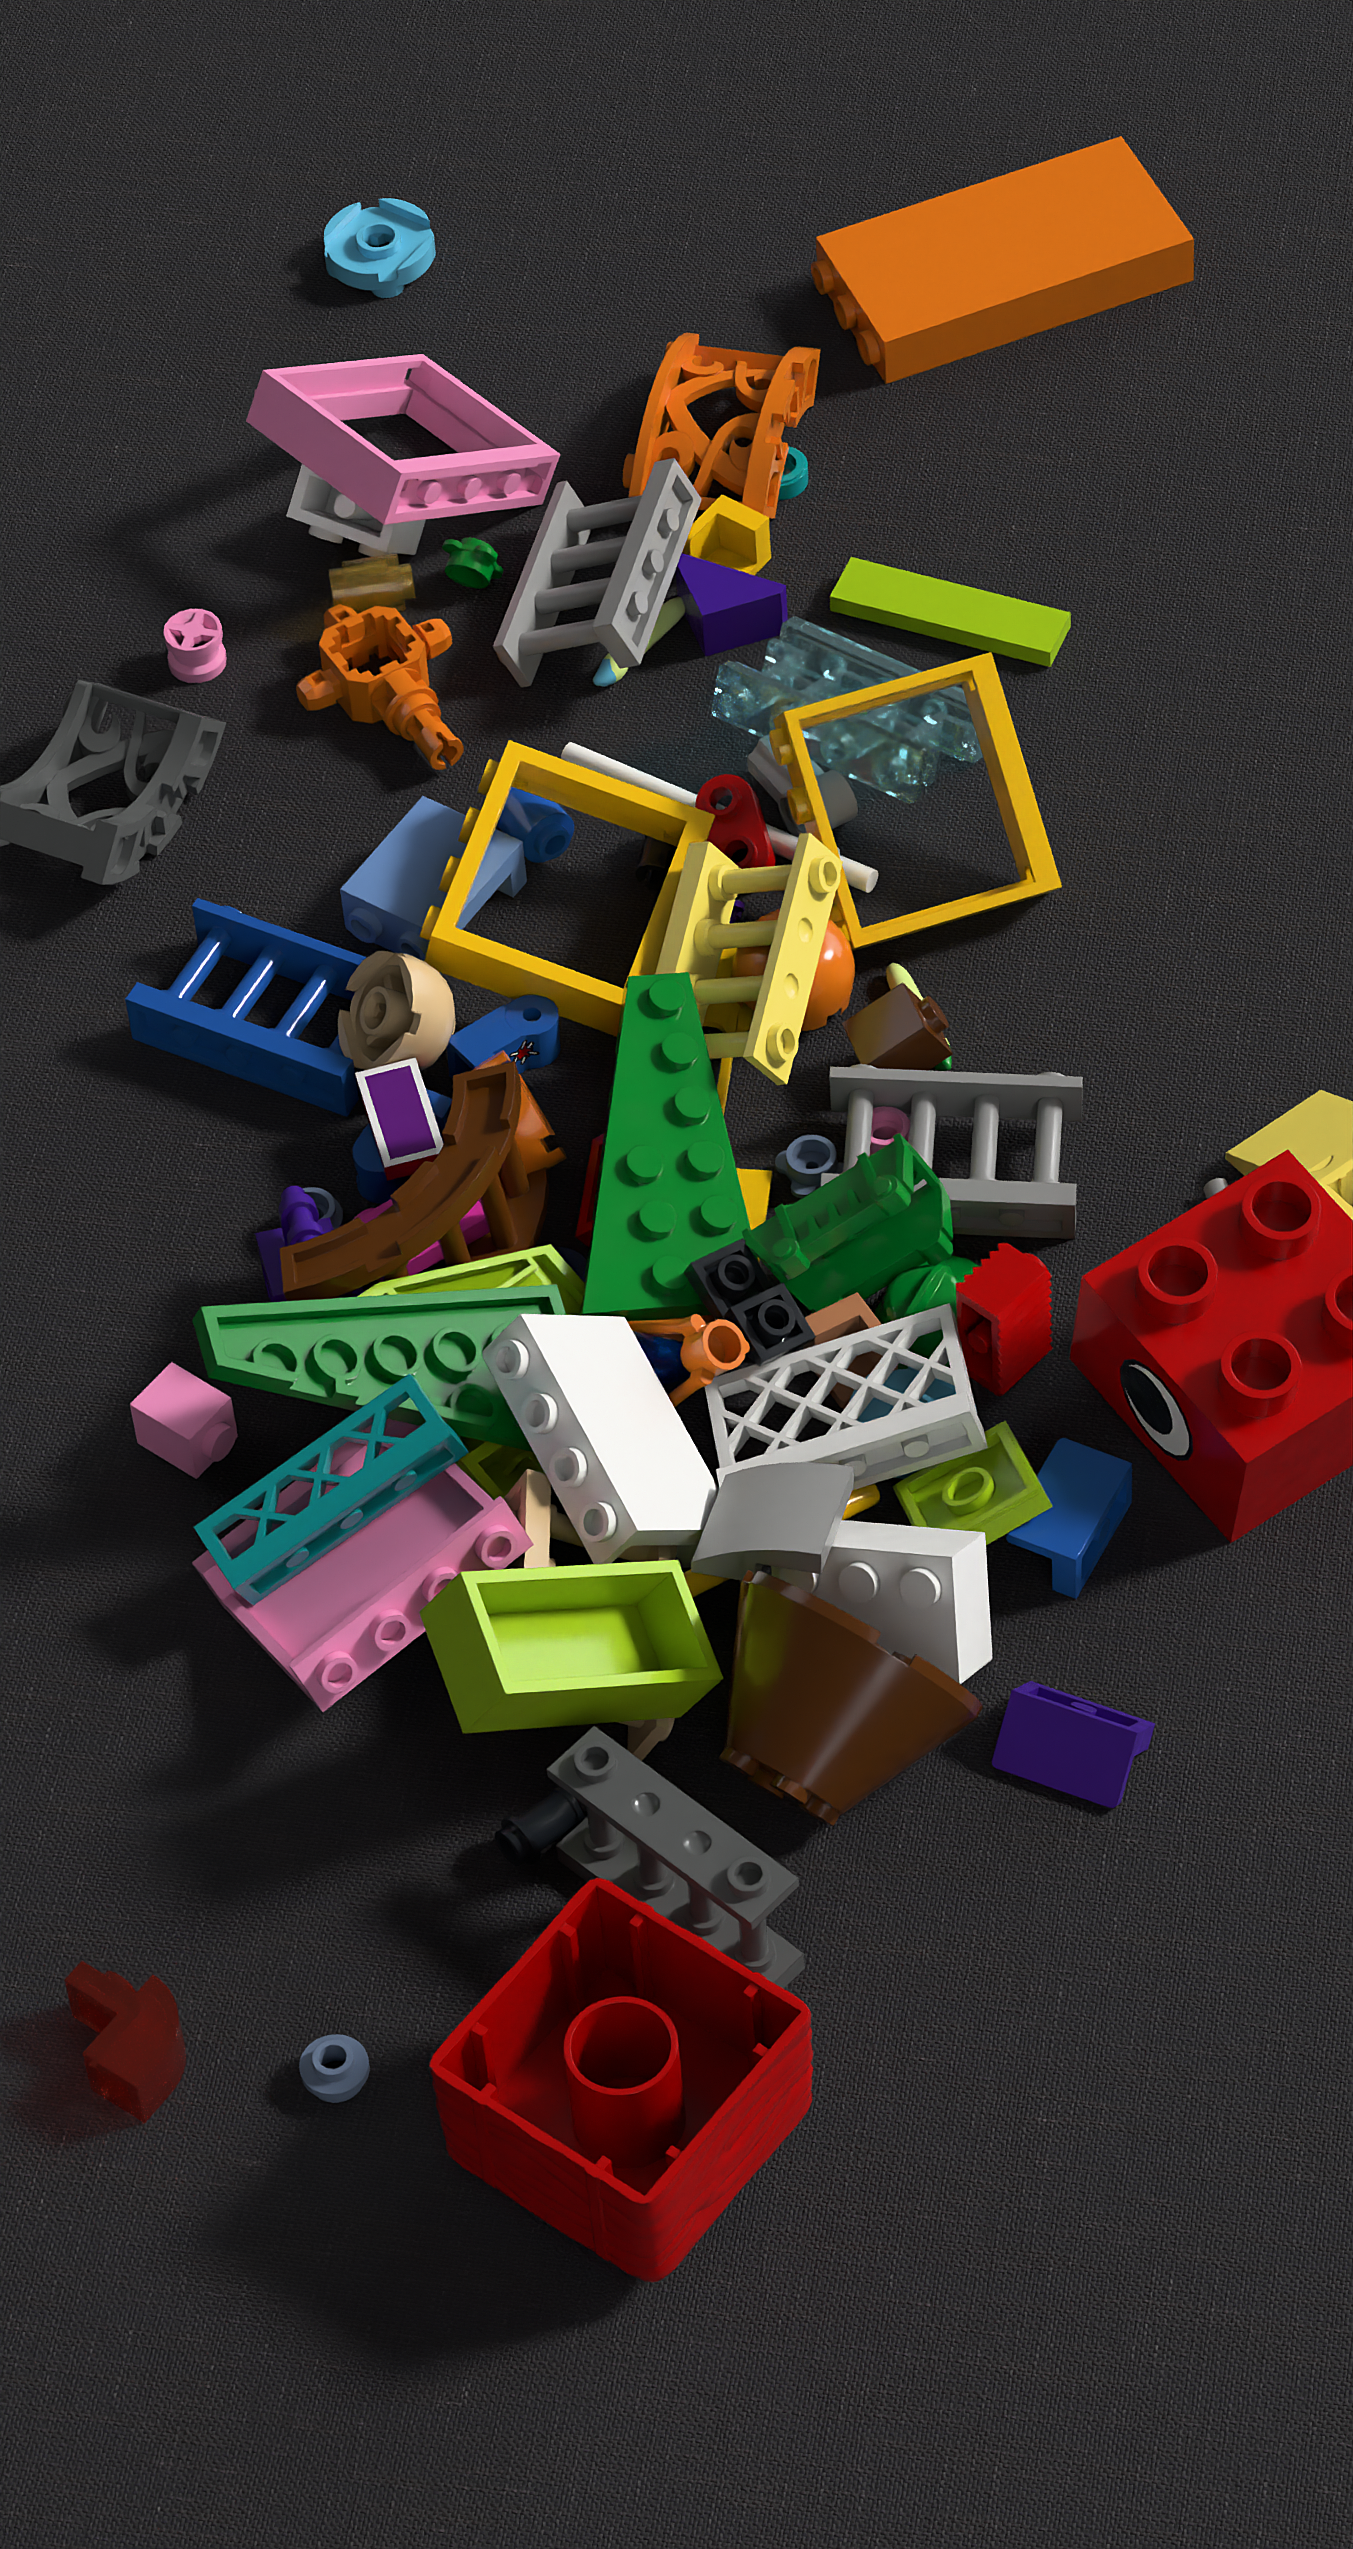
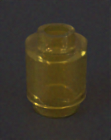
M397 553L342 561V568L328 570L333 605L342 604L348 606L357 614L374 606L396 608L398 612L406 611L404 600L415 598L410 563L399 565Z

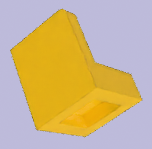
M721 495L692 524L682 553L755 575L771 559L769 517Z

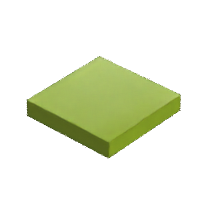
M1006 1421L984 1432L988 1446L987 1449L920 1469L893 1486L912 1526L985 1532L986 1545L1053 1506Z

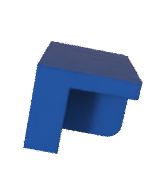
M1061 1438L1055 1444L1037 1475L1053 1507L1007 1533L1006 1540L1011 1544L1051 1558L1052 1590L1077 1599L1132 1503V1463L1072 1440Z

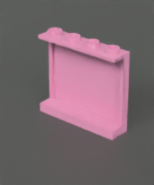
M387 1419L384 1436L405 1438L420 1426ZM372 1425L362 1432L370 1433ZM347 1442L334 1451L329 1474L350 1477L363 1467L367 1444ZM381 1447L379 1455H381L389 1448ZM453 1463L254 1606L232 1588L208 1550L194 1560L192 1564L221 1605L317 1707L324 1712L426 1631L419 1612L460 1572L504 1569L534 1544L501 1496L493 1500L463 1470ZM318 1464L312 1467L309 1471L316 1472ZM293 1482L279 1494L275 1513L295 1516L308 1507L313 1483ZM327 1485L325 1494L336 1486ZM245 1520L221 1539L222 1544L232 1559L254 1545L259 1521ZM272 1524L271 1532L281 1525Z

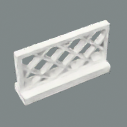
M950 1303L781 1356L760 1367L755 1364L714 1377L711 1384L704 1386L720 1468L716 1469L719 1488L725 1475L742 1469L777 1463L811 1462L853 1466V1490L988 1448L983 1426L977 1416L956 1318ZM942 1329L944 1339L929 1359L908 1351L918 1336ZM873 1351L883 1356L867 1379L847 1371V1368L858 1355ZM948 1360L950 1363V1368L945 1366ZM898 1363L920 1371L903 1394L883 1386ZM810 1370L821 1375L805 1398L785 1390L795 1375ZM935 1378L955 1386L956 1394L928 1403L919 1401ZM837 1382L858 1390L841 1414L821 1405ZM747 1390L760 1394L744 1417L725 1410L723 1399L725 1397ZM873 1398L894 1406L887 1416L864 1423L857 1421ZM775 1402L796 1410L779 1433L759 1425ZM811 1417L832 1425L826 1435L801 1443L795 1440ZM729 1427L734 1429L731 1434H730ZM750 1436L770 1445L762 1455L737 1463L735 1461V1456Z

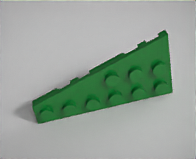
M555 1284L200 1307L192 1321L208 1378L357 1411L410 1373L417 1380L441 1418L457 1435L533 1452L483 1358V1351L520 1314L566 1315L558 1286ZM411 1398L390 1411L387 1419L417 1426L426 1423V1420Z

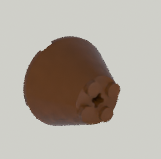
M750 1570L746 1572L740 1582L724 1749L719 1759L749 1776L747 1780L760 1789L781 1800L786 1795L799 1802V1807L808 1814L830 1826H834L840 1815L977 1719L983 1708L981 1702L966 1688L919 1655L914 1654L912 1659L895 1651L891 1655L886 1649L876 1643L881 1632L784 1580L761 1571H757L755 1576Z

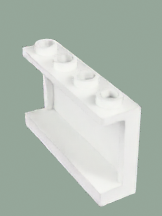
M520 1314L484 1349L483 1358L593 1564L612 1563L631 1546L677 1545L676 1556L682 1567L691 1568V1561L717 1498L719 1488L625 1317Z

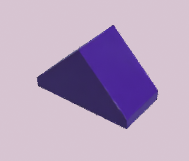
M681 554L676 567L677 597H681L685 606L684 615L705 657L784 634L788 627L786 585L687 554Z

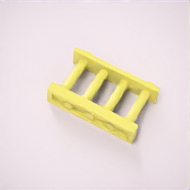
M811 833L799 834L792 865L745 869L737 866L709 841L689 843L655 973L689 972L702 1027L709 1004L757 1001L749 1031L704 1034L710 1059L743 1057L776 1085L788 1083L793 1059L798 1051V1039L835 892L840 883V872L843 861ZM785 890L778 920L729 923L738 894ZM771 945L764 975L715 979L721 953L724 949Z

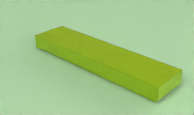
M854 557L849 559L830 595V611L1048 667H1051L1071 627V612Z

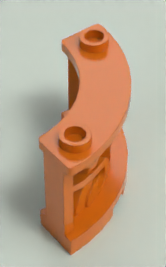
M683 333L674 342H668L664 359L655 377L645 409L636 453H629L625 459L623 486L624 488H629V498L643 494L655 462L675 458L687 477L690 476L697 462L700 465V470L693 487L702 499L698 510H707L718 499L706 497L712 481L715 479L724 487L743 497L742 501L737 502L771 519H775L783 470L789 451L788 443L782 442L781 436L785 426L796 428L804 412L809 407L814 406L821 349L798 346L790 349L785 356L699 346V334ZM735 387L736 395L741 403L758 413L744 414L729 420L717 431L711 441L696 424L687 409V405L706 394ZM669 424H671L674 431L667 432ZM748 438L753 442L747 447H739L735 440Z

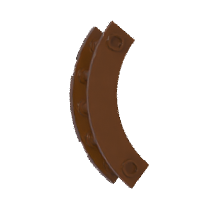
M515 1061L453 1075L451 1110L442 1132L445 1143L434 1162L424 1161L416 1172L390 1195L393 1203L391 1207L366 1224L357 1217L328 1233L280 1248L283 1292L286 1301L339 1298L340 1295L356 1290L380 1277L384 1281L409 1276L406 1267L408 1262L436 1241L439 1243L446 1267L535 1247L547 1212L549 1172L548 1168L545 1167L526 1174L515 1139L521 1107V1081ZM480 1200L490 1232L466 1246L459 1222Z

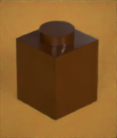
M903 982L842 1023L860 1064L871 1065L877 1069L929 1071L953 1055L942 1032L949 1027L942 1010L930 996L921 1000Z

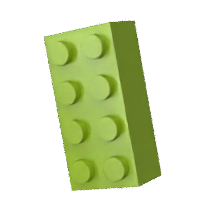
M678 1560L460 1572L419 1612L463 1734L678 1718L684 1715L723 1679Z

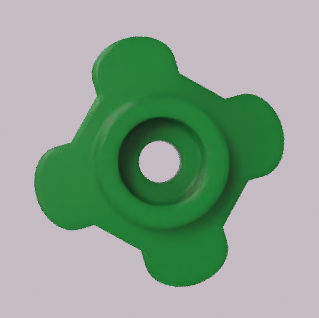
M471 537L463 538L461 542L454 539L444 541L442 549L450 555L445 566V573L453 581L466 587L482 589L489 585L491 578L499 579L502 577L504 569L497 565L496 559L498 554L488 543Z

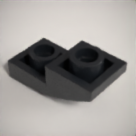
M744 1238L691 1262L684 1271L686 1278L714 1319L728 1320L741 1330L750 1346L749 1352L746 1355L759 1367L815 1339L814 1332L785 1284L780 1283L774 1287L771 1285L750 1248L746 1245Z

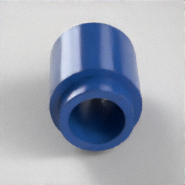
M514 787L510 790L497 823L498 828L503 833L523 841L524 856L529 861L535 863L555 859L563 854L568 848L574 833L572 818L558 803Z

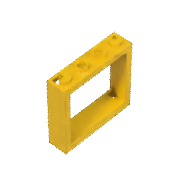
M992 652L784 711L773 719L775 730L769 732V739L776 762L779 766L787 765L793 788L787 790V800L792 817L797 825L804 823L806 832L811 833L840 859L802 730L962 684L1021 881L861 928L842 866L840 883L835 892L829 919L845 935L852 951L1048 894L1062 887Z
M509 740L501 761L489 759L477 791V793L486 795L481 810L470 807L458 838L459 842L467 844L462 859L451 855L444 870L438 889L448 893L442 908L431 905L419 936L430 940L424 962L428 963L438 972L512 999H517L524 995L547 997L557 1006L559 1016L617 1037L623 988L456 928L512 787L677 847L629 976L654 975L656 973L689 843L707 842L715 815Z

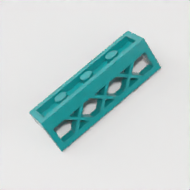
M409 1373L194 1526V1529L232 1588L254 1606L469 1452L456 1432L441 1418L417 1380ZM411 1398L426 1420V1423L405 1438L384 1436L388 1413ZM372 1425L370 1433L362 1432ZM347 1442L367 1444L363 1467L350 1477L329 1474L334 1451ZM381 1447L389 1448L381 1455H379ZM318 1463L316 1472L307 1471ZM293 1480L313 1483L308 1507L295 1516L275 1513L282 1488ZM327 1485L336 1486L325 1494ZM264 1502L262 1511L254 1510L255 1507ZM239 1519L259 1521L254 1545L232 1559L217 1534ZM272 1524L281 1525L271 1532Z

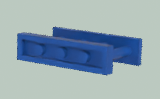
M197 898L192 905L199 947L168 990H158L137 982L125 998L132 1039L347 1117L359 1100L354 1062L353 1059L344 1056L339 1045V1034L329 1048H320L297 1039L329 993L352 1001L355 992L345 990L351 975L367 957L248 916L231 906H220ZM222 955L252 965L222 1009L214 1010L190 1001ZM275 974L305 984L275 1029H267L244 1020Z

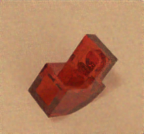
M81 1961L64 1981L73 2017L100 2033L83 2052L91 2090L143 2123H146L176 2088L186 2065V2046L175 1999L168 1987L155 1975H152L136 1993L131 1984L119 1974L112 1971H107L103 1974L84 1961Z

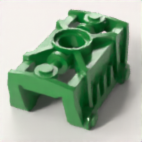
M900 1133L893 1136V1142L871 1156H868L865 1152L858 1155V1160L853 1167L796 1203L789 1205L780 1204L774 1208L775 1216L753 1230L747 1227L742 1231L746 1245L776 1278L785 1284L789 1293L811 1314L857 1292L865 1300L888 1286L899 1273L911 1267L920 1266L924 1262L935 1266L950 1257L953 1252V1244L950 1242L953 1239L950 1198L942 1182ZM922 1179L927 1182V1184L914 1191V1186L921 1182Z

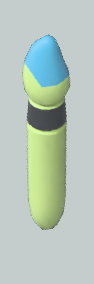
M681 597L670 599L662 605L645 653L684 615L685 606ZM609 653L602 660L593 678V683L596 686L602 687L615 684L622 679L628 667L620 669Z

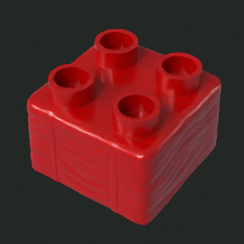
M602 1878L589 1880L570 1899L518 1962L493 1986L433 2054L429 2070L433 2079L432 2085L436 2093V2108L440 2115L439 2121L446 2140L447 2152L464 2169L493 2188L498 2189L569 2238L596 2252L604 2260L610 2261L627 2274L645 2282L660 2281L675 2270L738 2192L769 2159L807 2113L812 2103L811 2078L813 2067L811 2062L813 2050L811 2045L812 2030L810 2027L811 2011L801 1999L789 1991L769 1981L760 1973L752 1972L703 1938L681 1928L658 1914L652 1906L645 1902H640L609 1880Z

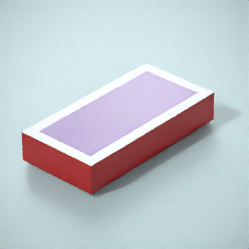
M416 1057L355 1073L359 1094L387 1181L414 1174L424 1161L434 1162L444 1144Z

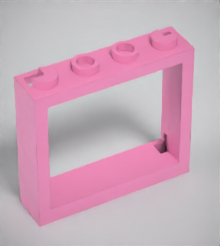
M424 354L263 370L257 389L254 391V398L246 422L383 525L542 505L560 457L557 451ZM408 369H412L409 379L406 380L405 377ZM407 414L458 453L394 461L341 422V420Z

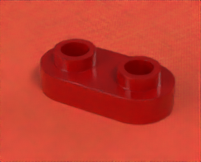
M732 774L719 775L707 781L698 792L695 802V808L715 815L707 841L711 842L730 860L737 850L742 848L748 849L746 857L742 861L735 863L741 869L775 866V855L759 799L749 784L741 777ZM732 796V802L727 808L716 809L717 802L722 797Z

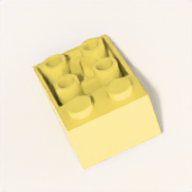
M1319 1090L1226 1152L1225 1159L1245 1176L1288 1149L1353 1220V1101Z

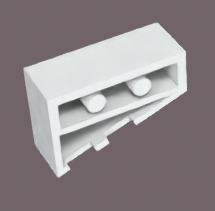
M841 1520L822 1574L771 1566L772 1576L821 1598L880 1631L881 1635L876 1643L886 1649L889 1654L892 1655L895 1651L912 1659L914 1654H917L959 1684H962L993 1659L985 1532Z

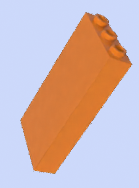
M1119 136L817 236V261L811 263V273L817 290L821 295H829L834 304L835 314L840 326L844 330L851 329L856 337L858 350L866 365L873 364L885 384L1194 281V238L1123 137Z

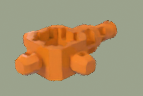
M342 604L326 610L324 613L325 629L319 642L322 670L314 671L302 678L296 685L297 696L307 711L320 710L336 704L337 700L353 721L373 724L383 720L389 731L395 735H401L406 740L414 741L434 769H446V765L440 756H444L450 766H453L461 758L464 746L460 739L455 737L446 724L441 721L438 698L436 693L429 688L427 660L433 659L445 652L452 645L449 627L442 619H430L413 625L412 629L396 608L374 606L359 614L352 608ZM374 653L379 659L386 656L392 659V662L379 668L380 674L373 676L369 670L360 674L356 669L370 662L369 655Z

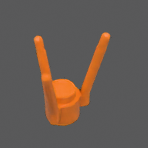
M694 1314L685 1319L628 1321L634 1335H684L685 1338L681 1347L680 1357L683 1366L691 1374L690 1378L668 1394L674 1408L698 1389L711 1384L714 1377L738 1367L750 1349L749 1343L745 1340L741 1330L728 1320L717 1319L706 1324L700 1315Z

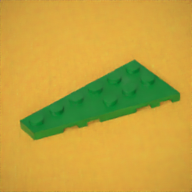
M689 972L629 976L623 992L615 1050L617 1054L613 1082L609 1093L607 1127L603 1137L592 1216V1236L586 1260L585 1287L579 1315L625 1317L627 1322L682 1318L694 1314L700 1316L711 1315L686 1278L684 1271L691 1262L744 1238L742 1231L747 1227L751 1230ZM753 1253L754 1257L756 1258L757 1262L759 1263L758 1257Z

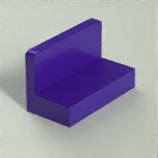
M1029 1681L1011 1691L992 1758V1765L996 1769L1109 1808H1114L1121 1803L1134 1756L1149 1748L1155 1723Z

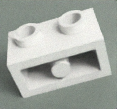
M303 464L286 515L311 525L309 534L335 543H342L343 537L360 543L359 552L385 561H391L394 553L415 555L426 521L418 520L383 525Z

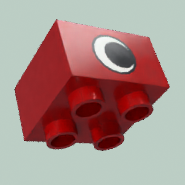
M1288 1149L1083 1275L1069 1357L1230 1543L1353 1466V1220Z

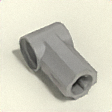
M768 734L759 739L756 748L747 756L748 771L778 803L780 814L788 831L792 835L799 837L800 833L807 832L804 823L800 825L795 823L789 808L787 790L792 789L793 785L787 765L779 766L776 762ZM810 757L832 830L858 815L857 801L850 785L842 774L833 769L824 773Z

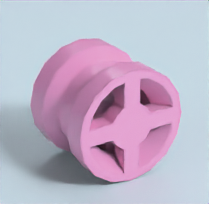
M187 609L170 617L164 626L163 634L165 644L169 650L167 659L171 673L177 679L187 683H203L220 675L226 666L227 657L222 643L223 631L219 618L212 612L203 609Z

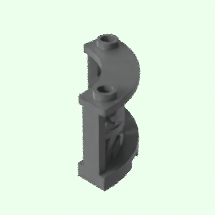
M78 680L74 691L69 694L65 701L63 719L45 751L22 776L0 786V846L14 843L82 865L84 867L81 878L101 885L115 884L127 880L140 872L139 860L146 853L158 856L182 825L181 816L176 815L188 792L199 795L219 748L226 722L185 711L103 684ZM108 702L136 710L131 738L122 739L120 722L114 713H112V724L109 730L102 734L97 733ZM146 714L175 722L177 726L175 729L147 733ZM141 764H144L145 779L153 775L150 782L145 783L138 780ZM124 769L127 795L133 803L127 808L103 809L77 818L69 803V791L96 778Z

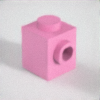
M173 1362L130 1403L137 1443L195 1479L213 1462L222 1460L230 1452L235 1439L238 1437L231 1397Z

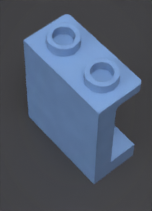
M422 796L340 889L346 929L363 942L375 943L392 952L411 955L424 961L430 940L419 937L430 906L434 905L442 908L448 894L438 889L450 856L462 859L467 844L458 841L466 815ZM495 829L456 928L462 930L496 890L514 897L525 885L527 877L523 841Z

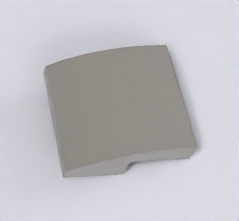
M811 1462L777 1463L746 1468L725 1475L691 1561V1572L741 1581L748 1570L753 1572L755 1576L757 1571H761L763 1565L822 1574L854 1487V1467Z

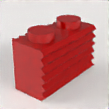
M999 1243L998 1251H990V1259H981V1267H973V1274L964 1275V1282L955 1283L957 1327L968 1376L997 1396L1004 1395L1052 1349L1050 1342L1053 1341L1049 1336L1053 1333L1049 1328L1053 1325L1051 1323L1052 1315L1049 1312L1052 1309L1049 1304L1052 1301L1049 1297L1052 1293L1049 1289L1052 1285L1050 1282L1052 1276L1039 1258L1030 1253H1022L1008 1243Z

